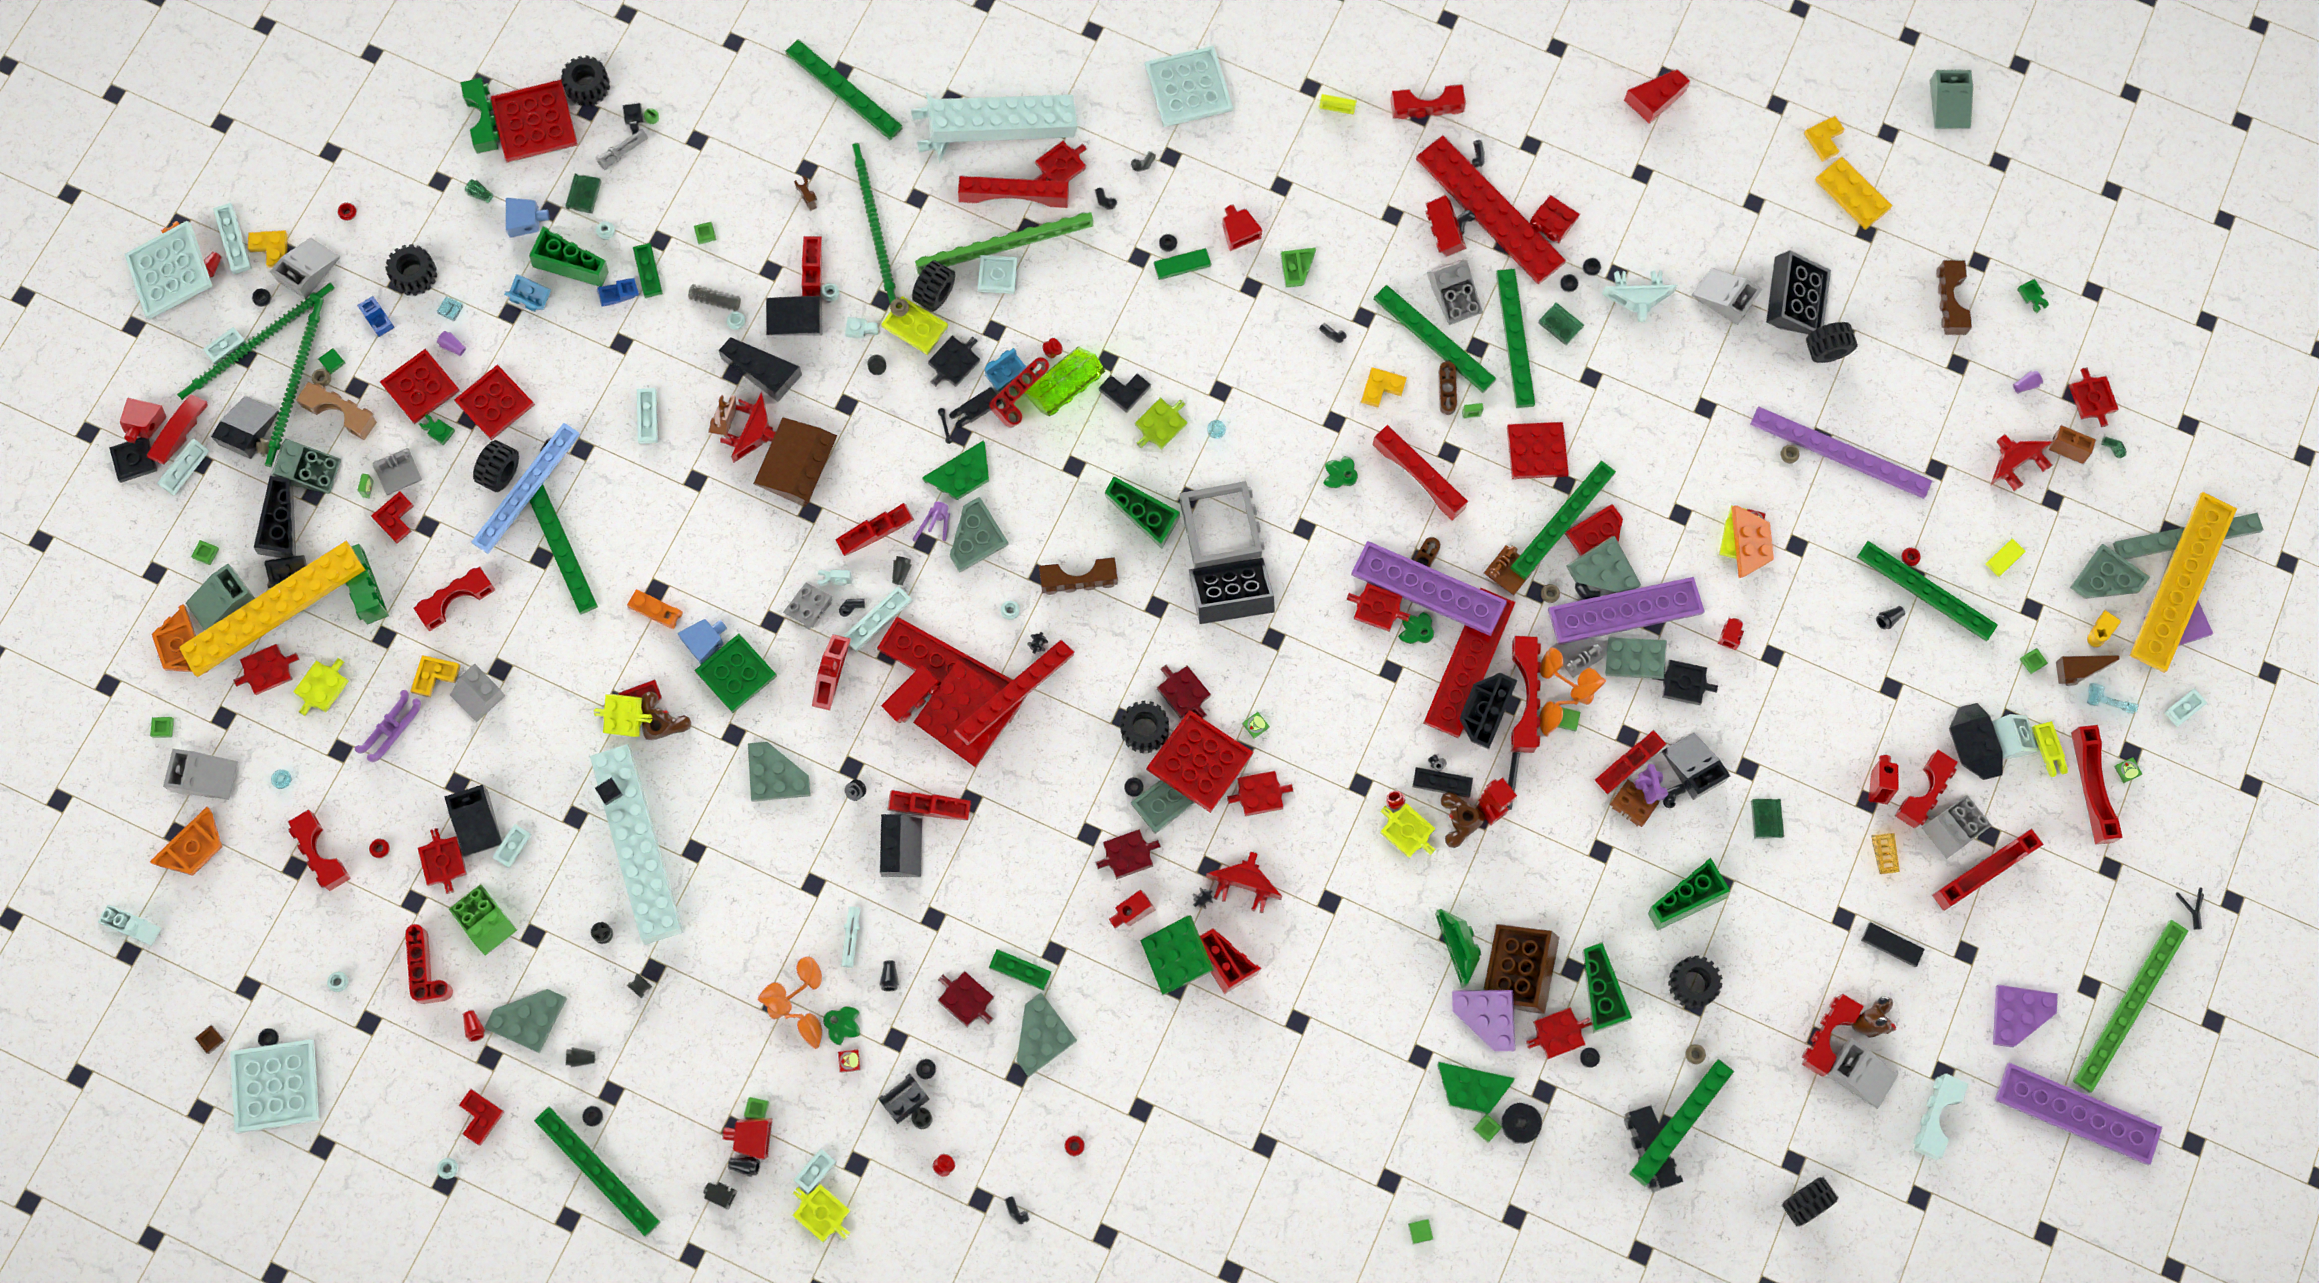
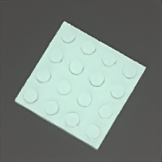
M1214 46L1145 62L1146 72L1163 127L1233 111V105Z
M188 221L125 254L144 315L148 319H152L212 287L192 225Z
M313 1039L230 1051L235 1133L319 1121L315 1045Z

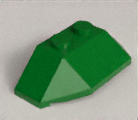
M1438 909L1435 916L1461 987L1464 988L1468 985L1480 960L1481 951L1478 944H1474L1472 938L1474 937L1473 929L1467 925L1465 920L1445 910Z

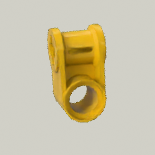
M2104 610L2087 636L2089 645L2095 648L2101 647L2118 628L2121 620Z

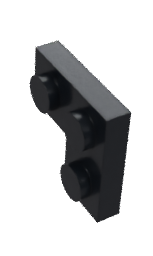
M1138 373L1125 386L1110 375L1099 387V391L1128 413L1151 388V384Z

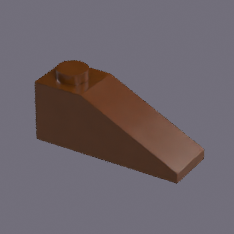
M2119 655L2062 656L2056 661L2058 683L2066 684V686H2075L2088 677L2113 665L2120 657Z

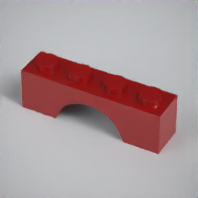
M1463 84L1445 86L1443 93L1433 100L1419 99L1410 89L1394 90L1390 97L1393 119L1422 118L1428 115L1441 116L1450 113L1456 115L1464 112L1466 105Z
M479 566L469 570L462 578L453 580L446 588L437 590L430 598L419 601L413 609L430 632L446 622L447 607L454 599L461 596H472L481 600L494 592L495 588Z
M1937 749L1923 768L1929 780L1927 794L1921 797H1907L1902 802L1895 817L1914 829L1919 825L1923 826L1929 817L1926 815L1929 809L1933 810L1938 803L1936 799L1938 794H1942L1947 788V779H1951L1956 773L1957 769L1955 766L1958 761Z
M1503 777L1498 781L1494 779L1487 784V788L1484 789V793L1478 799L1479 804L1476 808L1484 813L1485 819L1490 825H1493L1506 815L1509 810L1507 806L1517 798L1516 793Z
M308 809L288 821L291 827L288 831L294 839L297 838L300 844L297 847L302 855L306 854L308 857L307 865L312 872L315 871L317 873L316 881L321 888L325 887L331 891L351 879L343 863L337 858L324 859L319 856L316 844L323 828L312 811Z
M1845 994L1832 999L1829 1007H1831L1828 1014L1825 1013L1820 1021L1822 1027L1819 1031H1815L1811 1038V1041H1813L1811 1047H1807L1802 1055L1804 1060L1801 1065L1822 1077L1829 1073L1837 1058L1830 1047L1832 1030L1839 1025L1851 1026L1854 1024L1864 1007Z

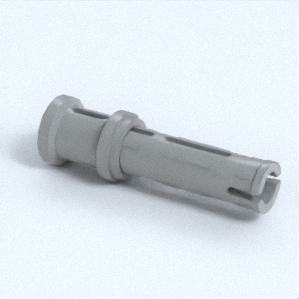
M640 129V131L616 147H609L607 152L601 156L597 155L595 158L601 168L607 170L609 165L615 161L619 162L622 155L644 140H647L648 136L643 129Z

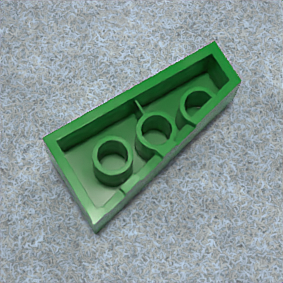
M1710 857L1685 880H1682L1674 889L1653 904L1648 915L1658 931L1726 899L1730 889Z

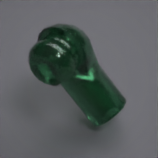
M2106 436L2103 437L2101 445L2110 447L2117 458H2124L2126 456V449L2121 441Z

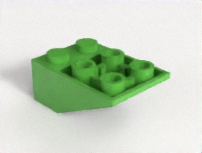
M481 884L449 908L471 941L485 956L517 931L506 914Z

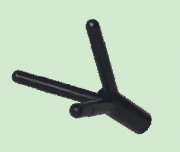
M2202 887L2198 889L2195 910L2180 893H2176V896L2192 913L2194 930L2202 929L2200 915L2204 898Z

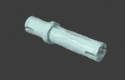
M848 907L847 922L844 924V929L846 930L841 967L853 968L857 931L860 930L858 923L861 908ZM852 919H854L852 935H850ZM849 940H851L850 954L848 956Z

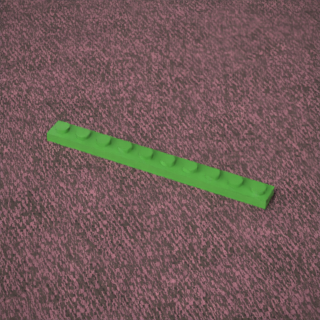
M1083 212L1075 217L1062 218L1057 222H1046L1035 228L1028 227L1024 231L1010 232L1006 236L992 237L984 242H974L966 247L959 246L954 248V250L941 251L929 257L923 256L915 260L916 270L919 275L924 267L933 260L948 267L980 258V255H992L1093 227V216L1091 212Z
M2173 920L2168 921L2072 1082L2089 1093L2093 1092L2189 932L2187 929Z

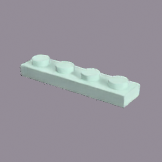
M228 203L213 208L232 273L238 274L252 269L233 205Z
M898 586L843 637L851 638L849 646L857 652L910 604L912 599Z

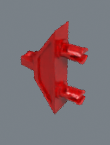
M762 391L755 404L748 403L742 399L738 400L739 405L736 404V411L750 415L741 436L737 437L728 433L727 436L724 435L725 438L721 437L720 443L735 447L731 456L733 463L762 446L763 443L772 442L776 433L773 431V427L769 426Z
M2006 434L1998 438L1996 442L2001 448L2000 452L2002 455L1999 458L1990 486L2000 479H2005L2014 492L2021 488L2024 483L2020 481L2014 471L2028 460H2034L2042 472H2045L2053 464L2049 462L2042 452L2053 441H2020L2016 443L2014 440L2011 441Z
M832 634L817 673L812 707L831 710L851 638Z
M1250 852L1248 861L1243 860L1242 864L1206 873V878L1218 882L1213 897L1215 900L1223 892L1222 902H1226L1230 886L1255 892L1256 896L1251 908L1254 912L1260 903L1259 913H1264L1267 898L1272 897L1281 900L1282 895L1259 869L1260 865L1255 864L1258 853Z

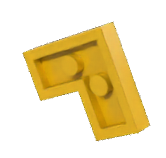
M1835 115L1806 129L1803 134L1821 161L1824 162L1838 155L1839 150L1832 141V138L1842 134L1845 129Z
M286 230L248 232L249 252L266 251V266L273 268L280 258L287 254L288 233Z
M1371 367L1361 403L1379 408L1383 391L1402 396L1407 377Z
M422 655L410 692L431 697L436 680L456 683L461 665L456 662Z

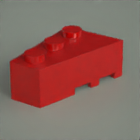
M1677 69L1627 90L1624 101L1650 124L1686 92L1690 80Z
M1214 928L1200 935L1214 970L1211 974L1224 994L1253 978L1262 969L1246 958L1247 956L1244 953H1240L1234 948L1232 943Z

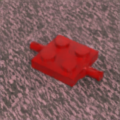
M1064 140L1035 160V164L1042 171V174L1034 180L1048 179L1049 181L1069 182L1086 169L1085 163L1079 156L1087 150L1086 146L1082 143L1079 147L1073 149Z
M2088 367L2082 368L2080 371L2083 380L2072 383L2069 386L2081 420L2091 417L2098 418L2100 427H2106L2109 424L2105 415L2119 410L2107 376L2091 377Z
M1367 583L1364 592L1360 596L1351 593L1347 596L1348 601L1357 603L1354 620L1390 632L1392 624L1397 618L1408 622L1410 614L1400 611V603L1403 596Z
M274 644L240 659L244 675L233 679L236 687L248 682L253 693L258 695L293 680L289 672V664L300 659L297 653L285 657L281 653L279 645Z
M1275 771L1237 778L1238 794L1227 796L1228 804L1240 802L1245 817L1282 810V794L1293 792L1292 784L1280 786Z
M434 828V830H430L433 841L417 849L426 885L432 886L444 883L446 894H450V892H454L451 881L467 875L457 836L441 839L439 829Z
M1570 1007L1533 1021L1537 1038L1526 1041V1044H1531L1528 1046L1529 1049L1540 1045L1547 1059L1586 1045L1581 1029L1592 1026V1022L1586 1023L1591 1021L1589 1017L1578 1021Z

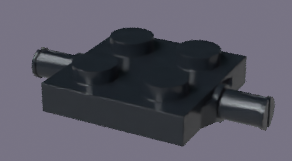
M952 335L928 361V364L937 373L930 382L936 387L944 379L957 387L980 362V358L971 350L978 341L971 337L964 344Z
M1675 660L1668 661L1664 679H1654L1663 681L1662 698L1695 705L1702 704L1705 691L1717 693L1718 685L1707 683V667Z

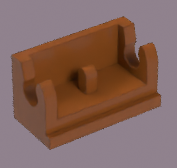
M723 395L720 396L719 405L714 417L711 418L708 433L727 436L736 413L735 395L730 396L729 403L723 400Z
M2060 425L2052 438L2054 440L2048 450L2084 464L2093 452L2096 439Z

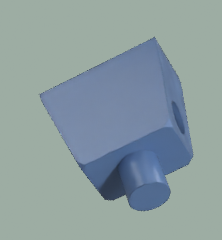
M506 198V231L510 238L538 232L539 221H549V211L539 210L536 201Z
M703 619L677 634L694 657L702 664L723 646L724 643L719 635L727 627L721 620L711 626L706 619Z

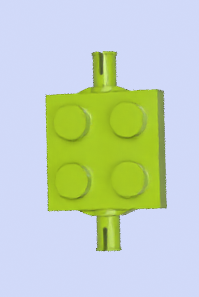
M1160 397L1134 424L1143 434L1137 445L1143 448L1150 441L1162 450L1188 423L1179 414L1185 403L1179 400L1172 407Z

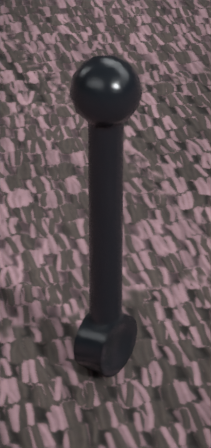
M939 408L938 414L941 416L946 435L945 442L951 444L952 438L949 436L944 416L945 409Z

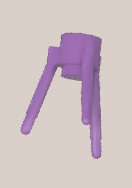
M939 501L934 503L933 508H930L928 515L913 538L914 542L920 536L931 517L933 519L928 532L932 531L936 520L942 521L944 519L942 540L946 541L948 519L950 517V513L947 512L949 509L947 504Z

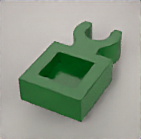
M2035 278L2018 287L2017 290L2027 304L2033 303V310L2036 313L2041 310L2038 304L2042 305L2044 309L2049 306L2048 301L2042 298L2044 292Z
M425 415L429 423L424 425L420 422V427L428 431L429 437L444 446L455 430L440 419L434 423L431 416Z

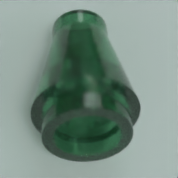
M471 179L464 190L468 196L485 201L486 203H490L494 196L478 180Z

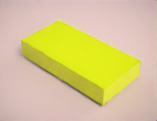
M1321 94L1319 108L1353 115L1357 100Z
M2012 538L1985 565L2000 577L2026 551Z

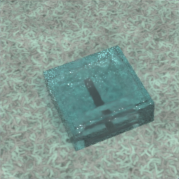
M446 296L437 313L455 321L464 306L462 303Z

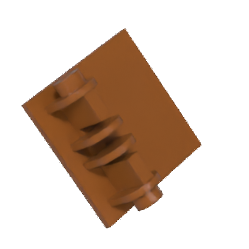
M1505 545L1485 570L1484 574L1514 596L1526 580L1510 569L1520 556L1517 553L1518 549L1513 545L1511 547Z
M1627 779L1610 805L1618 813L1623 811L1621 816H1624L1626 813L1628 815L1627 820L1631 817L1630 821L1637 827L1638 825L1643 827L1660 801L1656 800L1652 804H1647L1643 790L1636 788L1635 784Z

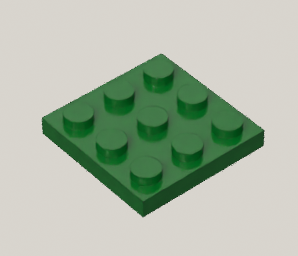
M739 633L694 670L732 714L777 677L776 673Z
M1191 915L1185 916L1140 940L1162 995H1166L1214 971Z

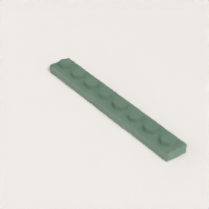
M2258 513L2234 517L2224 540L2262 532L2264 529ZM2185 527L2115 541L2113 546L2115 552L2125 560L2175 550Z

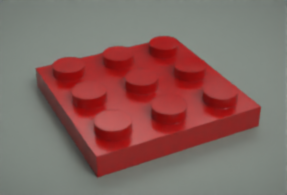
M426 349L380 381L381 385L414 424L460 391Z
M498 364L454 399L455 403L491 441L535 405Z
M1563 422L1507 425L1512 479L1568 477L1569 471Z

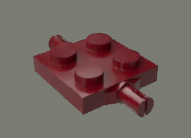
M1167 665L1163 666L1160 670L1167 679L1157 687L1162 697L1179 718L1185 716L1189 710L1195 711L1198 716L1205 718L1207 714L1200 706L1211 696L1206 687L1188 665L1175 673Z
M1140 829L1104 841L1103 846L1106 851V858L1095 863L1098 870L1109 866L1117 880L1153 867L1150 851L1161 848L1159 840L1147 844L1142 837Z
M966 971L952 982L944 974L938 979L946 987L944 994L938 999V1003L967 1028L978 1018H982L988 1025L994 1020L986 1012V1008L994 999V996Z

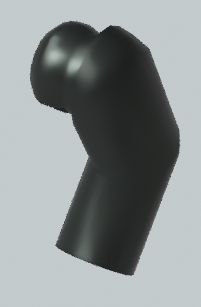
M1148 152L1144 160L1133 159L1131 161L1132 169L1137 172L1148 170L1156 155Z

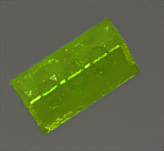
M1078 346L1050 368L1024 395L1041 413L1050 417L1056 414L1063 405L1071 402L1078 393L1085 391L1089 384L1097 381L1106 371L1096 354Z

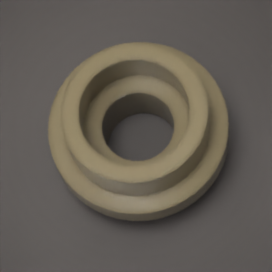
M898 298L892 301L890 310L893 315L902 317L907 314L909 305L906 300ZM897 305L903 306L901 309L896 308Z
M318 369L312 374L314 385L318 383L326 387L331 381V375L327 370Z
M259 438V442H256L257 453H261L262 457H265L269 452L268 439Z
M1787 445L1782 448L1780 455L1784 462L1794 463L1798 460L1800 453L1796 446Z
M1548 584L1542 588L1541 597L1547 603H1554L1559 599L1560 591L1557 586ZM1547 592H1552L1553 596L1549 597Z
M1692 1044L1686 1049L1685 1056L1690 1063L1700 1064L1705 1060L1706 1052L1702 1046ZM1693 1051L1698 1053V1058L1692 1056Z

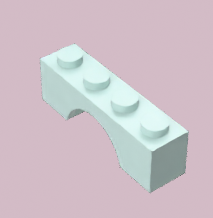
M1948 1074L1936 1078L1933 1088H1935L1934 1094L1927 1101V1107H1929L1927 1114H1924L1920 1121L1922 1128L1920 1133L1916 1134L1913 1141L1915 1151L1935 1160L1943 1158L1949 1139L1940 1127L1939 1118L1941 1111L1946 1105L1961 1103L1969 1083Z

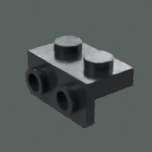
M300 555L266 560L264 565L269 580L267 587H274L307 566L305 556Z

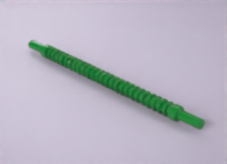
M859 143L852 144L855 155L854 164L855 168H857L856 172H858L859 185L862 186L860 189L863 200H865L864 204L865 209H867L866 213L868 214L867 218H869L870 231L873 232L871 235L874 246H876L875 250L877 251L876 255H878L880 273L883 274L881 277L883 278L884 290L888 294L891 305L892 301L896 299L894 292L896 287L893 282V275L890 273L891 269L889 259H887V250H885V241L883 240V233L880 231L881 227L880 222H878V213H876L874 195L872 194L869 176H867V167H865L866 162L862 158Z
M322 298L316 301L306 323L305 336H302L303 340L300 342L302 345L299 346L301 350H298V355H296V364L293 365L295 369H292L293 373L290 374V383L287 384L289 388H286L287 392L284 393V402L281 403L283 407H280L281 412L278 413V421L275 422L277 426H274L275 431L272 432L274 436H271L272 440L268 444L269 452L264 464L267 467H272L276 452L281 447L280 442L283 441L281 437H284L283 433L286 431L284 428L287 427L286 423L289 421L287 419L290 417L288 413L292 412V404L295 402L293 399L296 398L294 394H297L296 389H299L298 385L301 383L299 380L302 379L300 375H303L302 370H305V361L308 360L306 356H309L308 352L311 351V342L314 341V333L317 331L315 328H318L317 324L321 319L319 314L324 302Z

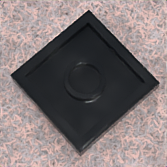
M140 437L134 443L127 441L109 447L117 479L120 483L157 471L155 461L147 458V454L151 449L149 438Z

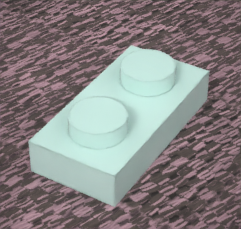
M232 327L203 350L214 364L217 365V362H221L222 358L225 359L226 355H231V352H235V349H239V346H243L246 341Z
M2194 688L2164 713L2178 727L2205 706L2207 702Z
M514 824L492 858L510 868L532 834Z
M820 1149L795 1177L794 1181L805 1191L811 1193L837 1162L823 1149Z

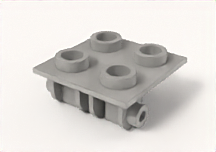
M409 448L373 462L372 466L375 472H377L386 495L422 480Z
M805 583L783 613L800 621L810 630L811 627L814 628L818 621L817 618L821 619L820 613H825L824 611L832 604L831 601L833 599L831 595Z
M1590 639L1561 645L1556 643L1552 646L1561 652L1563 666L1572 678L1604 658L1600 653L1602 651L1601 647L1598 644L1594 645Z

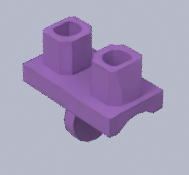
M1649 764L1645 771L1639 773L1635 786L1643 790L1647 804H1652L1656 800H1663L1668 795L1667 788L1660 786V783L1663 781V774L1656 771L1654 764Z

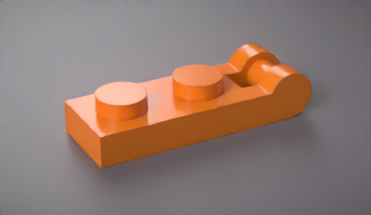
M637 589L627 604L628 608L670 629L675 628L677 619L683 615V612L678 608L672 607ZM668 613H670V614H671L670 618H669V619H666V618H665L666 615H667Z

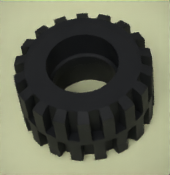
M585 55V58H582V56H577L578 59L572 58L571 63L567 62L565 64L566 68H563L561 71L563 74L561 75L562 84L568 98H571L572 102H577L580 106L583 104L590 106L591 103L596 105L597 101H603V96H607V90H610V80L600 60L597 61L595 57L590 59L588 55ZM584 77L594 78L589 84H577Z
M409 244V247L402 245L401 249H395L394 254L390 253V259L386 260L387 266H385V270L393 286L400 293L404 292L408 296L412 293L413 296H417L419 292L423 294L425 293L424 290L432 288L430 285L436 282L434 278H437V268L430 254L418 245L415 247L413 244ZM420 265L419 270L415 274L403 275L407 267Z
M936 260L928 263L914 284L912 300L932 312L936 311L946 301L953 288L955 271Z
M1835 322L1824 325L1806 337L1811 358L1816 363H1827L1844 358L1856 350L1858 346L1852 326L1848 322Z
M498 440L491 441L481 451L476 460L473 470L474 482L494 492H500L510 483L517 470L519 452Z
M1141 701V704H1138V702L1133 703V707L1129 706L1122 715L1120 726L1122 739L1135 752L1140 750V753H1144V751L1151 753L1153 749H1160V745H1164L1169 732V719L1166 717L1165 710H1161L1160 705L1157 704L1155 706L1154 702L1151 701L1149 704H1146V701ZM1140 719H1149L1155 723L1156 730L1150 735L1143 736L1135 732L1133 725Z
M1690 956L1679 962L1672 969L1673 971L1669 975L1668 986H1671L1669 991L1670 994L1674 993L1675 997L1673 998L1675 1001H1681L1680 1005H1687V1008L1692 1009L1695 1007L1699 1009L1716 999L1721 992L1719 990L1722 988L1723 983H1720V980L1723 978L1722 975H1718L1720 969L1718 967L1714 968L1713 965L1715 963L1712 960L1708 962L1706 957L1699 958V956H1694L1691 958ZM1688 972H1696L1702 976L1705 981V989L1702 993L1693 992L1688 988L1685 981Z
M1819 1177L1783 1202L1782 1207L1796 1227L1803 1226L1833 1206L1839 1197L1826 1179Z

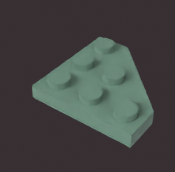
M980 497L963 506L953 547L951 548L950 558L959 573L1009 545V542Z
M1611 536L1566 565L1573 580L1577 583L1616 593L1633 590L1641 586L1615 536Z
M2101 544L2070 588L2085 599L2136 594L2141 591L2150 576L2106 545Z
M748 743L752 802L811 796L809 775L770 743Z
M546 989L493 1009L484 1028L540 1053L567 998Z
M1039 993L1025 1004L1017 1054V1063L1026 1075L1030 1077L1077 1042V1039L1042 993Z

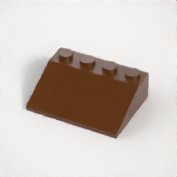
M782 417L753 484L806 507L837 435L816 426Z
M1496 924L1483 990H1513L1514 1009L1545 1014L1560 937L1550 930Z

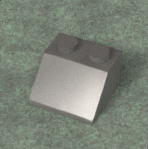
M473 664L459 677L450 696L477 722L505 697V694L476 664Z

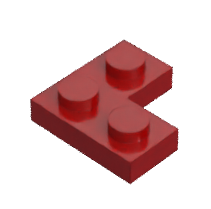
M399 491L374 512L371 517L398 544L412 532L400 518L413 508L414 505Z
M470 1089L458 1105L474 1116L462 1134L481 1146L505 1111L473 1089Z

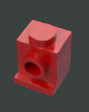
M1728 618L1717 644L1736 651L1744 633L1741 630L1743 622L1736 618Z

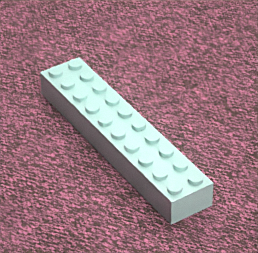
M627 744L591 755L590 759L597 784L600 785L612 777L623 794L607 806L603 802L641 941L646 945L684 933L631 748Z

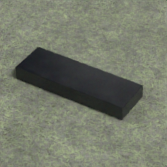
M1416 767L1412 787L1440 793L1450 792L1457 796L1470 798L1473 778Z
M1872 922L1868 923L1861 941L1913 967L1918 966L1925 950Z

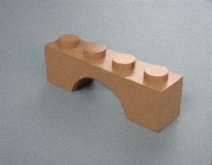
M308 382L296 399L302 408L315 415L330 409L339 410L344 413V426L348 432L363 440L367 438L377 423L371 411L363 408V410L358 408V405L351 400L346 402L336 392H327L326 388L318 383L314 385Z

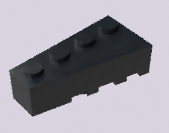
M269 477L253 547L259 555L278 558L296 556L293 485L289 478Z

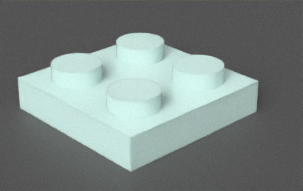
M980 255L978 292L1015 294L1017 257Z

